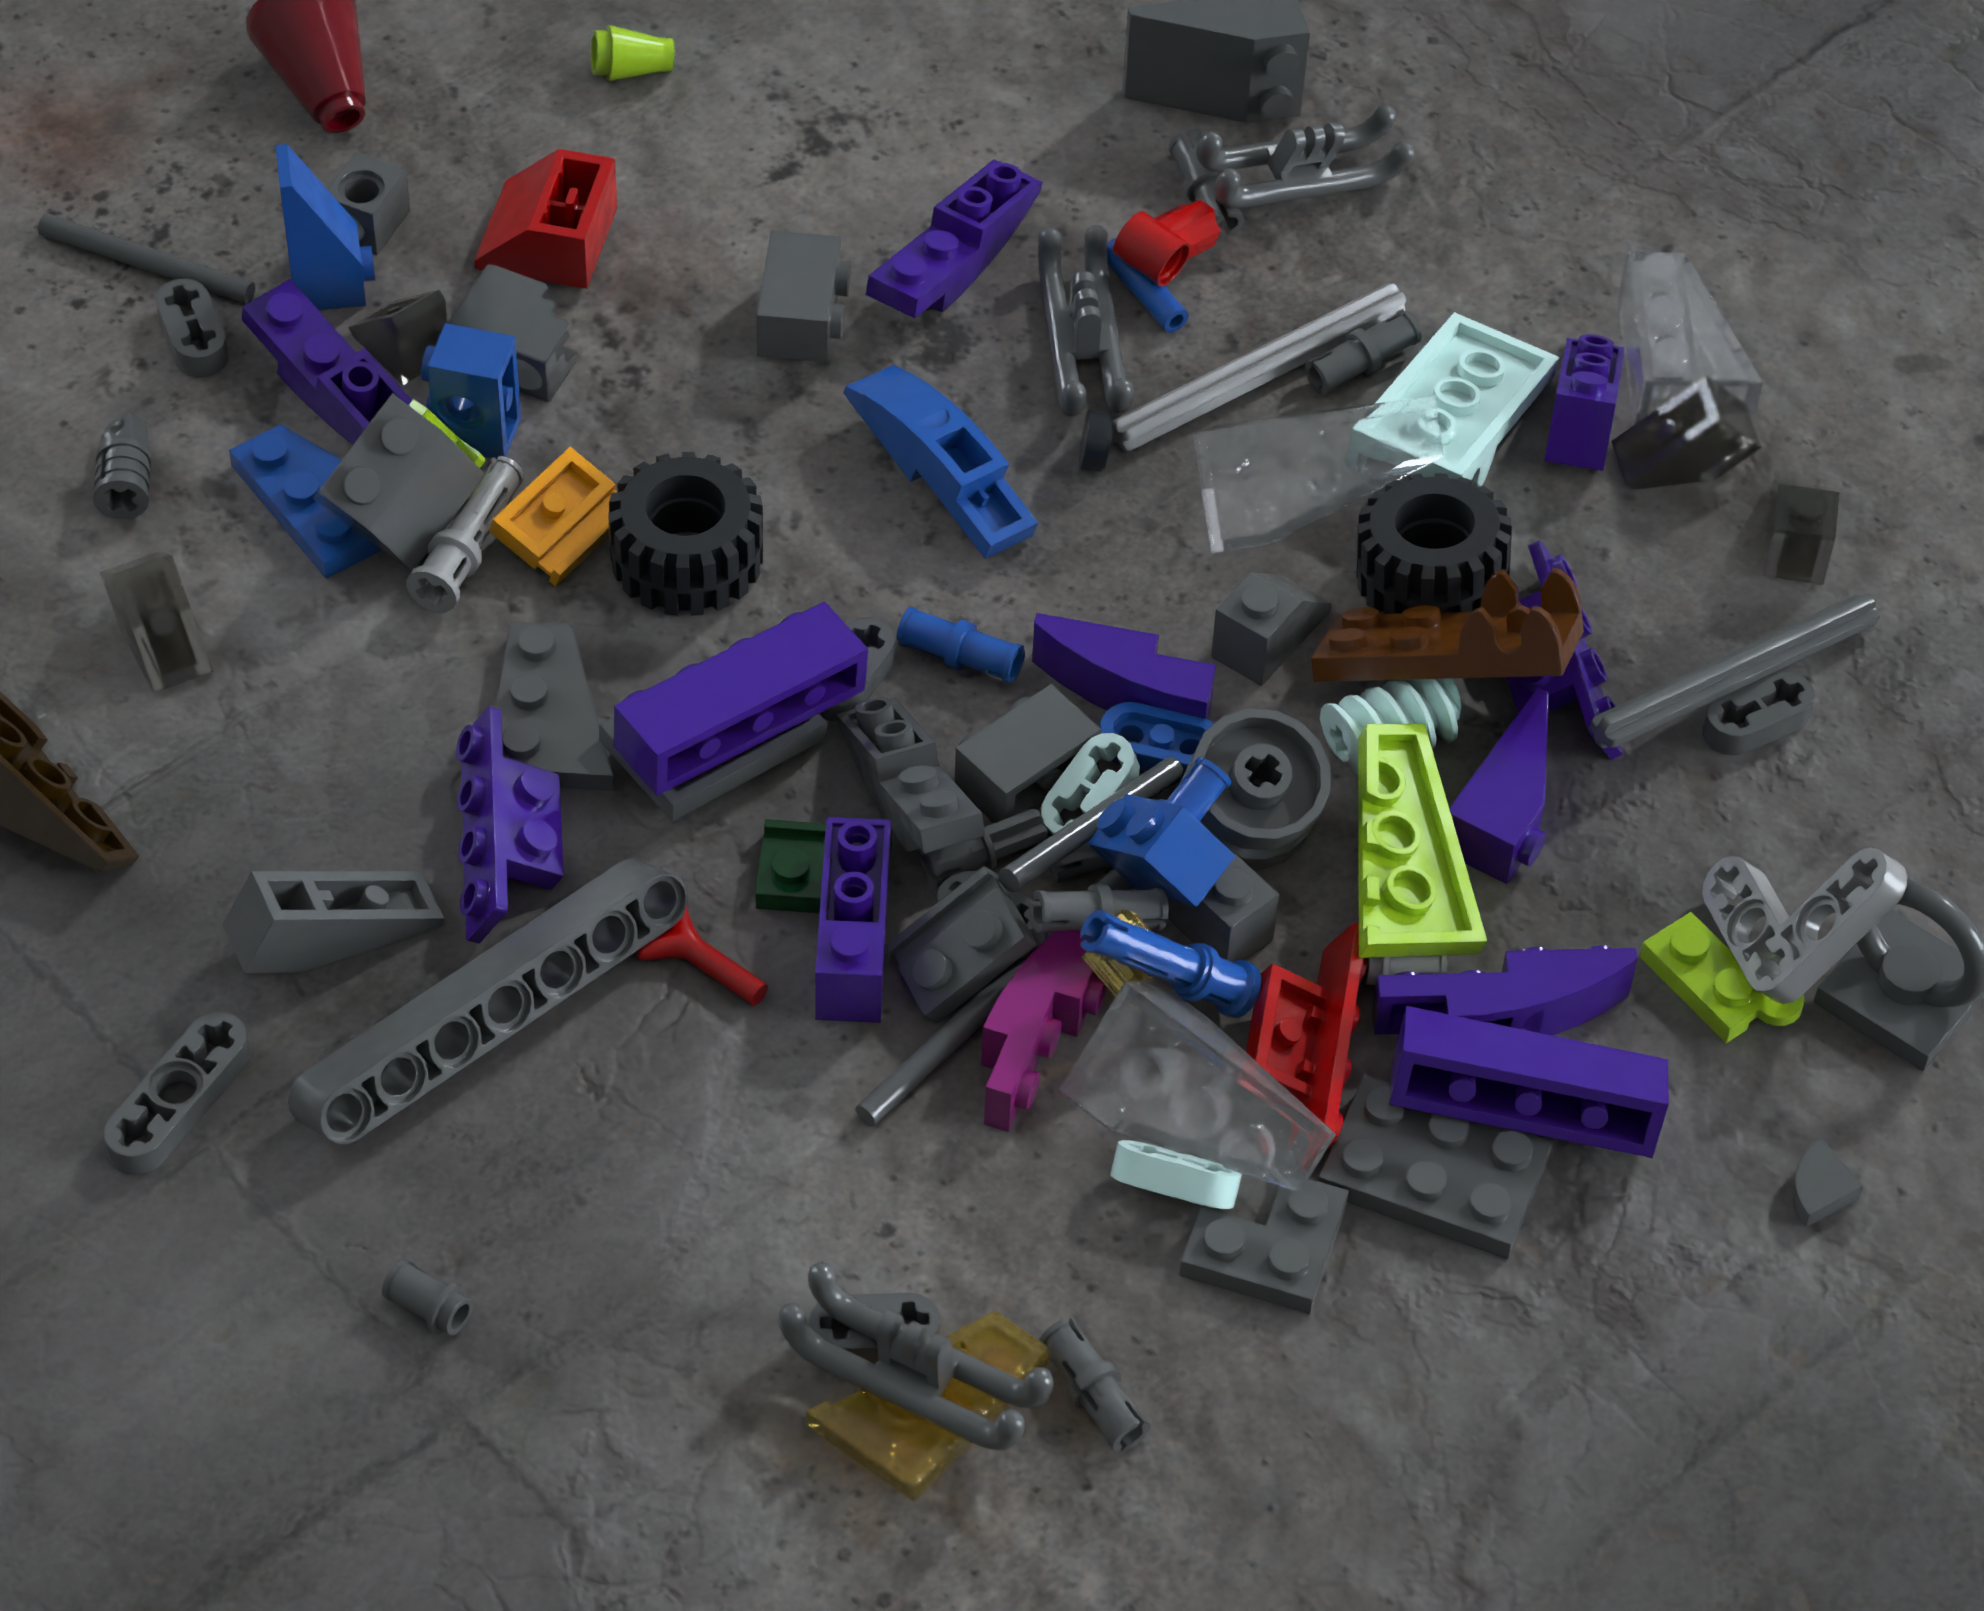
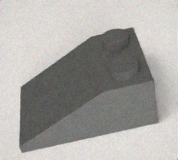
M1181 0L1128 7L1122 84L1124 98L1245 123L1301 116L1310 32L1299 1Z

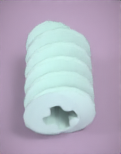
M1453 678L1389 680L1383 685V688H1367L1360 697L1358 695H1348L1338 705L1335 703L1325 704L1321 708L1320 722L1323 734L1333 753L1343 762H1348L1350 768L1358 775V737L1366 724H1425L1433 749L1436 746L1435 730L1444 742L1451 743L1457 739V720L1461 711V699Z

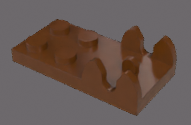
M1553 568L1540 589L1541 606H1533L1530 610L1528 607L1521 605L1518 596V586L1503 569L1495 572L1489 578L1482 593L1481 608L1473 612H1440L1438 607L1430 605L1411 607L1404 610L1402 614H1379L1377 609L1371 607L1353 608L1337 616L1311 657L1313 681L1562 676L1584 632L1579 593L1567 573L1561 569Z

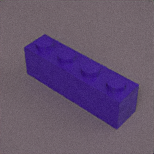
M825 601L804 612L793 613L783 619L781 623L751 638L740 639L727 650L699 664H690L682 668L676 675L646 690L635 691L622 702L614 705L613 747L655 796H658L863 692L866 685L868 648Z
M1406 1006L1392 1059L1389 1105L1653 1158L1669 1105L1668 1059Z

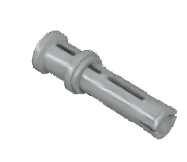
M498 456L497 460L495 457L490 459L484 470L486 475L463 504L450 528L442 530L433 536L428 544V558L423 566L414 568L408 576L406 588L410 596L422 607L434 612L453 610L460 599V585L465 577L474 575L482 563L480 548L490 533L489 528L492 519L507 506L511 496L524 480L522 468L512 459L504 456Z

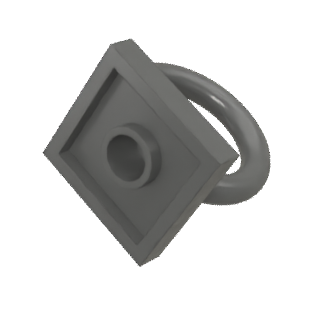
M1907 879V887L1897 904L1913 908L1935 921L1952 938L1959 951L1891 910L1851 948L1817 988L1813 1002L1924 1072L1984 1000V939L1971 919L1950 899L1922 883Z

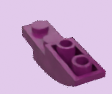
M1081 930L1055 931L1039 945L1014 973L996 1000L983 1026L981 1065L993 1069L985 1091V1125L1009 1132L1019 1108L1029 1110L1033 1104L1040 1081V1072L1035 1071L1041 1056L1051 1059L1058 1044L1060 1033L1077 1037L1087 1013L1097 1016L1101 1009L1108 982L1086 957L1089 952L1081 947V942L1086 940L1080 938ZM1095 954L1105 967H1107L1108 963L1113 964L1107 957Z

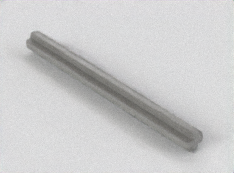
M1387 283L1115 419L1112 422V437L1123 451H1132L1305 364L1310 359H1315L1344 343L1345 336L1357 328L1366 331L1395 315L1397 311L1401 309L1405 311L1406 297L1395 284Z

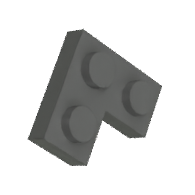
M1284 1172L1266 1226L1200 1207L1181 1260L1179 1276L1310 1314L1347 1206L1349 1190Z

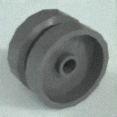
M1246 708L1222 716L1203 733L1181 779L1182 781L1192 769L1198 757L1206 758L1213 762L1232 780L1231 785L1222 792L1200 823L1254 871H1260L1284 863L1304 844L1311 828L1319 818L1331 791L1330 763L1320 740L1301 721L1272 709Z

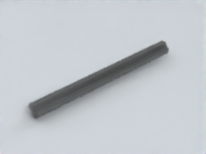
M1869 594L1862 596L1854 595L1594 716L1590 723V729L1594 733V742L1600 748L1620 746L1876 625L1880 618V614L1875 608L1876 600Z

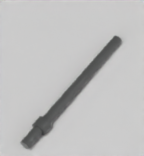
M1114 868L1097 883L1106 884L1111 890H1129L1132 887ZM1047 931L1046 939L1055 931ZM1027 958L1017 960L994 978L855 1107L859 1118L867 1125L875 1126L986 1022L996 1000L1014 973Z

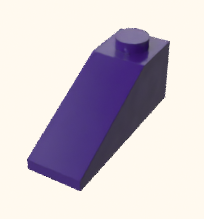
M1538 687L1449 808L1465 864L1505 884H1508L1521 864L1530 867L1535 862L1542 850L1547 835L1546 832L1540 830L1545 805L1549 692Z

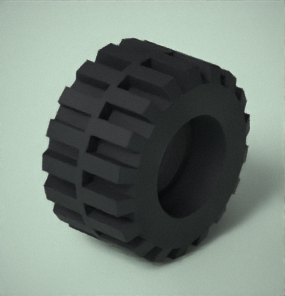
M682 452V457L671 458L668 453L656 456V463L651 465L643 461L633 467L634 476L624 475L617 483V492L611 494L609 501L610 555L616 581H622L623 591L630 598L640 596L641 605L651 610L657 606L664 607V614L678 616L679 610L691 611V616L704 615V609L708 607H713L717 611L729 606L730 597L740 600L748 593V583H756L760 576V565L763 564V505L761 496L757 495L756 485L750 477L742 478V469L733 463L723 466L721 465L720 457L710 454L703 459L695 457V452ZM678 532H697V533H700V534L689 535V536L674 535V533H678Z
M1435 473L1434 477H1423L1422 474L1408 476V481L1406 482L1395 480L1386 484L1385 492L1375 491L1368 498V506L1361 508L1357 525L1358 590L1361 596L1366 597V605L1377 609L1379 612H1383V614H1402L1408 608L1422 605L1436 606L1440 609V612H1473L1481 608L1482 593L1489 578L1495 572L1503 569L1510 577L1512 523L1511 517L1507 516V507L1502 500H1493L1494 492L1485 486L1474 487L1473 480L1460 477L1457 480L1450 479L1448 474Z

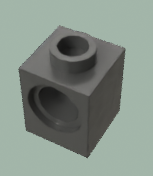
M357 152L352 155L327 188L357 222L359 246H371L372 254L374 255L380 253L410 212L406 169Z

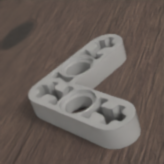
M1871 847L1862 849L1851 856L1792 915L1788 916L1766 875L1740 857L1728 856L1715 863L1707 873L1703 883L1702 895L1707 908L1749 984L1756 991L1773 1001L1786 1004L1794 1002L1801 997L1896 906L1907 887V873L1903 865L1879 849ZM1737 893L1739 896L1744 898V900H1742L1739 903L1734 900L1737 896ZM1836 913L1832 929L1824 938L1818 940V931L1827 916ZM1766 916V924L1757 939L1749 942V935L1753 926L1761 917ZM1778 956L1782 959L1779 966L1771 960L1773 957Z

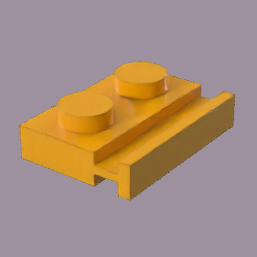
M569 447L492 519L489 532L534 570L537 567L542 569L550 576L549 582L556 587L609 536V501L611 494L617 492L615 490L616 484L572 447Z

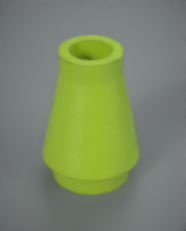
M607 25L606 30H594L592 33L590 62L593 75L605 76L606 81L657 72L673 71L675 49L672 38H659L612 25Z

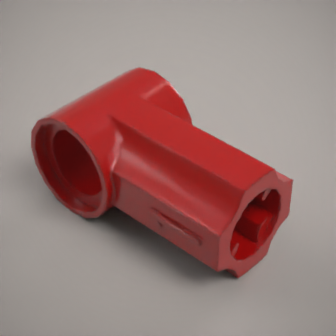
M1200 199L1192 204L1183 203L1155 218L1144 211H1140L1133 215L1120 230L1114 242L1113 253L1162 287L1170 283L1179 274L1188 259L1215 246L1221 228L1216 222L1215 210Z

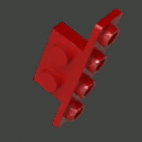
M1357 922L1350 925L1324 948L1317 984L1273 963L1260 974L1261 989L1258 999L1253 1006L1240 1082L1297 1108L1289 1160L1300 1166L1322 1149L1328 1150L1336 1142L1343 1126V1115L1339 1113L1342 1089L1346 1085L1352 1069V1062L1347 1057L1350 1037L1360 1017V1008L1356 1005L1358 986L1368 965V958H1359V923Z

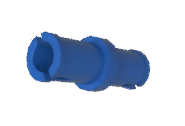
M909 607L903 614L897 629L896 639L899 640V645L909 646L944 659L946 666L956 670H961L966 666L1001 678L1007 683H1013L1024 663V645L1014 644L979 632L975 623L966 620H960L956 624L921 612L917 608Z

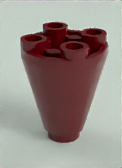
M356 0L256 1L246 16V31L249 39L313 120L321 124L323 130L328 133L345 132L359 125L365 117L363 107L366 104Z

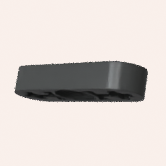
M212 1012L196 1019L108 1119L104 1128V1139L109 1160L116 1169L130 1175H141L158 1168L245 1068L249 1061L250 1050L246 1028L239 1018L225 1012ZM225 1040L230 1042V1048L228 1049L219 1045ZM206 1044L216 1045L217 1047L207 1055ZM204 1064L206 1066L207 1074L201 1068ZM174 1082H187L196 1088L194 1095L189 1100L178 1104L167 1103L159 1097L162 1089ZM148 1111H149V1112L152 1114V1116L154 1117V1118L151 1120V1122H150V1120H149ZM147 1131L149 1142L145 1144L141 1141H135L129 1147L125 1146L124 1139L127 1136L137 1140Z

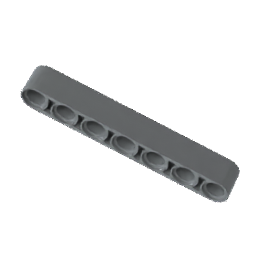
M626 859L617 863L303 1072L294 1081L289 1091L288 1105L290 1113L299 1123L337 1144H349L360 1139L673 927L682 918L687 909L688 893L686 885L681 878L639 859ZM494 993V996H493L491 1002L489 1003V1000H490L492 994ZM442 1028L438 1038L435 1040L439 1029ZM389 1063L386 1072L381 1076L384 1067ZM335 1099L331 1110L327 1112L330 1103Z

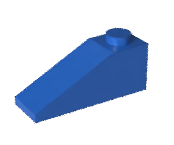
M288 144L275 145L292 281L318 310L366 306L364 282L375 281L372 247L359 246L357 222Z

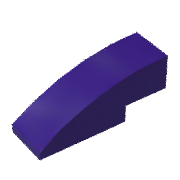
M1036 613L1032 662L1055 681L1088 702L1105 710L1120 703L1136 702L1209 719L1214 690L1215 664L1157 654L1159 635Z

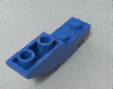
M895 365L845 386L843 394L909 481L912 482L923 477L984 559L1033 536L1038 525L1037 520L1004 479L1009 467L1008 461L976 424L947 397L919 377Z

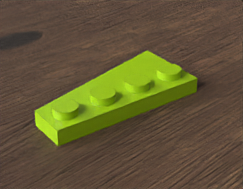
M1366 724L1358 737L1359 958L1478 955L1487 943L1425 724Z

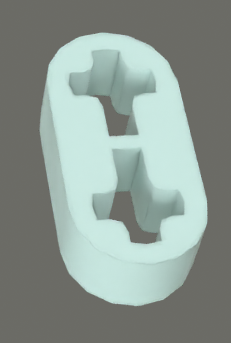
M1102 733L1089 739L1046 795L1041 807V816L1050 836L1074 821L1069 820L1064 825L1059 815L1064 808L1075 811L1080 806L1084 814L1139 776L1140 765L1131 744L1123 736L1114 733ZM1117 755L1122 768L1117 773L1107 769L1101 775L1096 763L1101 758L1106 761H1112Z
M1131 1140L1118 1141L1110 1172L1111 1177L1122 1183L1220 1209L1234 1208L1242 1176L1238 1170L1217 1162Z

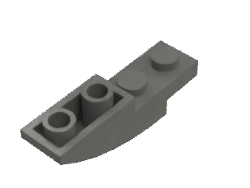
M869 698L859 702L855 709L837 714L841 733L872 799L883 818L891 820L892 832L907 852L920 848L925 854L985 836L982 813L940 767L935 741L896 698Z

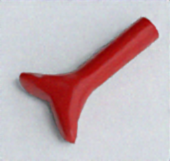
M688 903L682 918L673 927L640 948L637 952V957L640 961L663 958L687 960L752 1006L759 1004L768 991V985L699 936L689 916Z

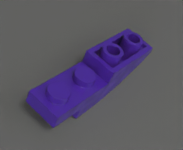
M993 159L934 206L931 226L868 275L865 295L914 319L929 306L943 312L968 289L1001 251L1041 192L1042 181L1021 172L1014 165Z
M291 279L242 307L241 320L278 361L277 375L311 410L352 445L392 393L407 405L411 403V398L368 350L364 348L356 353Z
M1603 945L1592 946L1587 949L1558 950L1530 947L1523 950L1506 951L1502 972L1486 973L1480 970H1468L1454 974H1419L1408 971L1395 975H1378L1372 1008L1374 1035L1399 1034L1406 1006L1553 1036L1599 1016L1629 996L1638 959L1636 948H1611Z

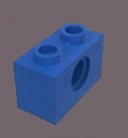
M445 323L436 346L429 345L425 350L422 360L421 378L423 381L429 382L430 389L426 408L458 438L476 449L485 458L491 459L495 457L497 460L498 456L506 457L521 421L515 336Z

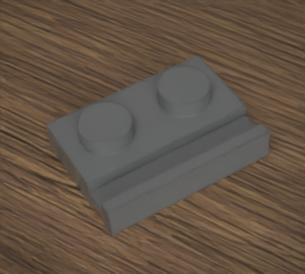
M985 866L980 868L886 944L888 951L895 955L899 962L898 969L924 1016L936 1023L942 1021L1037 945L1010 895L1005 893L999 884L998 874Z

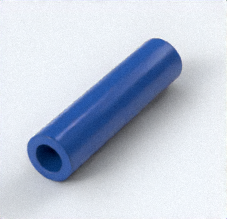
M1116 238L1110 240L1107 243L1108 266L1166 332L1172 333L1182 328L1189 317L1186 309L1165 286L1160 287L1113 253V246Z

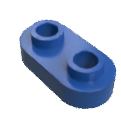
M1125 702L1117 704L1105 712L1101 719L1100 728L1102 729L1101 734L1114 733L1123 736L1126 740L1135 741L1128 742L1131 744L1140 765L1139 770L1147 771L1165 758L1174 757L1182 765L1184 775L1193 756L1188 754H1194L1203 733L1214 723L1208 719L1136 702ZM1116 755L1112 762L1121 765Z

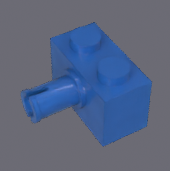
M1198 757L1195 765L1167 801L1164 799L1157 801L1125 794L1122 799L1111 803L1099 817L1097 822L1099 829L1087 844L1136 890L1163 888L1168 900L1197 907L1236 857L1200 823L1222 792L1231 785L1232 780L1213 762L1206 758Z

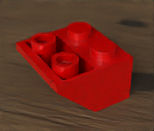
M557 149L507 179L475 257V269L484 270L487 265H495L534 280L588 289L617 211L615 158Z

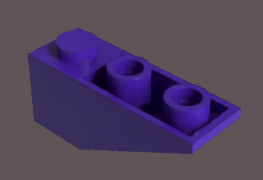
M1586 334L1581 335L1579 339L1567 338L1544 461L1599 471L1604 470L1625 347L1614 346V342L1611 339L1599 335Z
M826 817L815 971V1020L881 1023L891 820Z

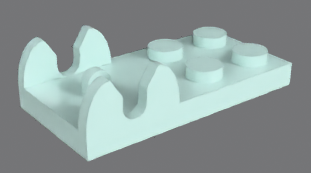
M1454 312L1353 428L1347 455V469L1357 474H1362L1368 458L1371 456L1412 475L1422 474L1423 477H1434L1435 473L1448 474L1450 479L1457 480L1460 477L1473 480L1474 487H1481L1491 467L1497 445L1555 376L1559 357Z

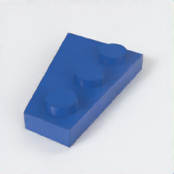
M281 424L229 450L233 469L326 579L382 551L313 499L342 459Z

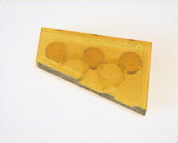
M996 1311L946 1336L952 1340L953 1347L1023 1380L1026 1379L1027 1373L1031 1369L1037 1367L1044 1368L1049 1363L1048 1346ZM954 1378L951 1379L940 1395L992 1421L1008 1405ZM863 1389L833 1405L826 1400L806 1411L807 1426L913 1502L971 1444V1442Z

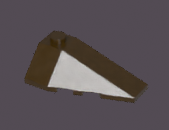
M0 692V826L99 872L132 866L139 857L133 847L99 805L77 796L71 787L78 777L68 764L57 763L55 765L41 750L48 741L46 736L33 721Z

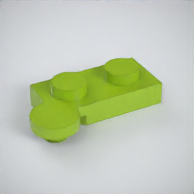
M1692 912L1648 938L1642 944L1639 957L1725 1043L1748 1030L1749 1022L1757 1017L1770 1025L1786 1026L1794 1023L1801 1015L1805 1002L1804 994L1794 1002L1782 1004L1756 991L1749 984L1732 951Z

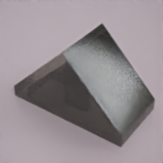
M440 289L399 299L348 328L354 339L366 348L386 370L404 385L421 375L422 360L426 348L429 345L436 346L445 323H447L446 301Z

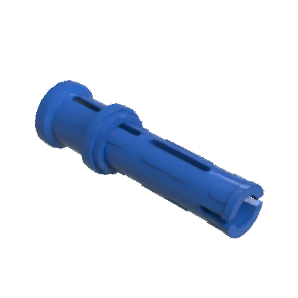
M1103 910L1092 912L1082 925L1080 938L1086 940L1081 942V947L1085 951L1102 957L1105 956L1149 976L1167 981V983L1172 984V988L1182 999L1197 1002L1201 999L1215 1004L1217 1010L1222 1015L1236 1019L1250 1011L1258 999L1261 989V975L1259 969L1251 962L1246 960L1231 962L1221 958L1212 946L1205 943L1190 944L1188 946L1181 945L1152 931L1120 920V918L1110 915Z

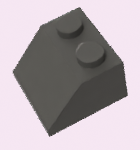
M392 393L313 499L412 572L427 554L428 544L433 536L445 530L486 474L441 429Z

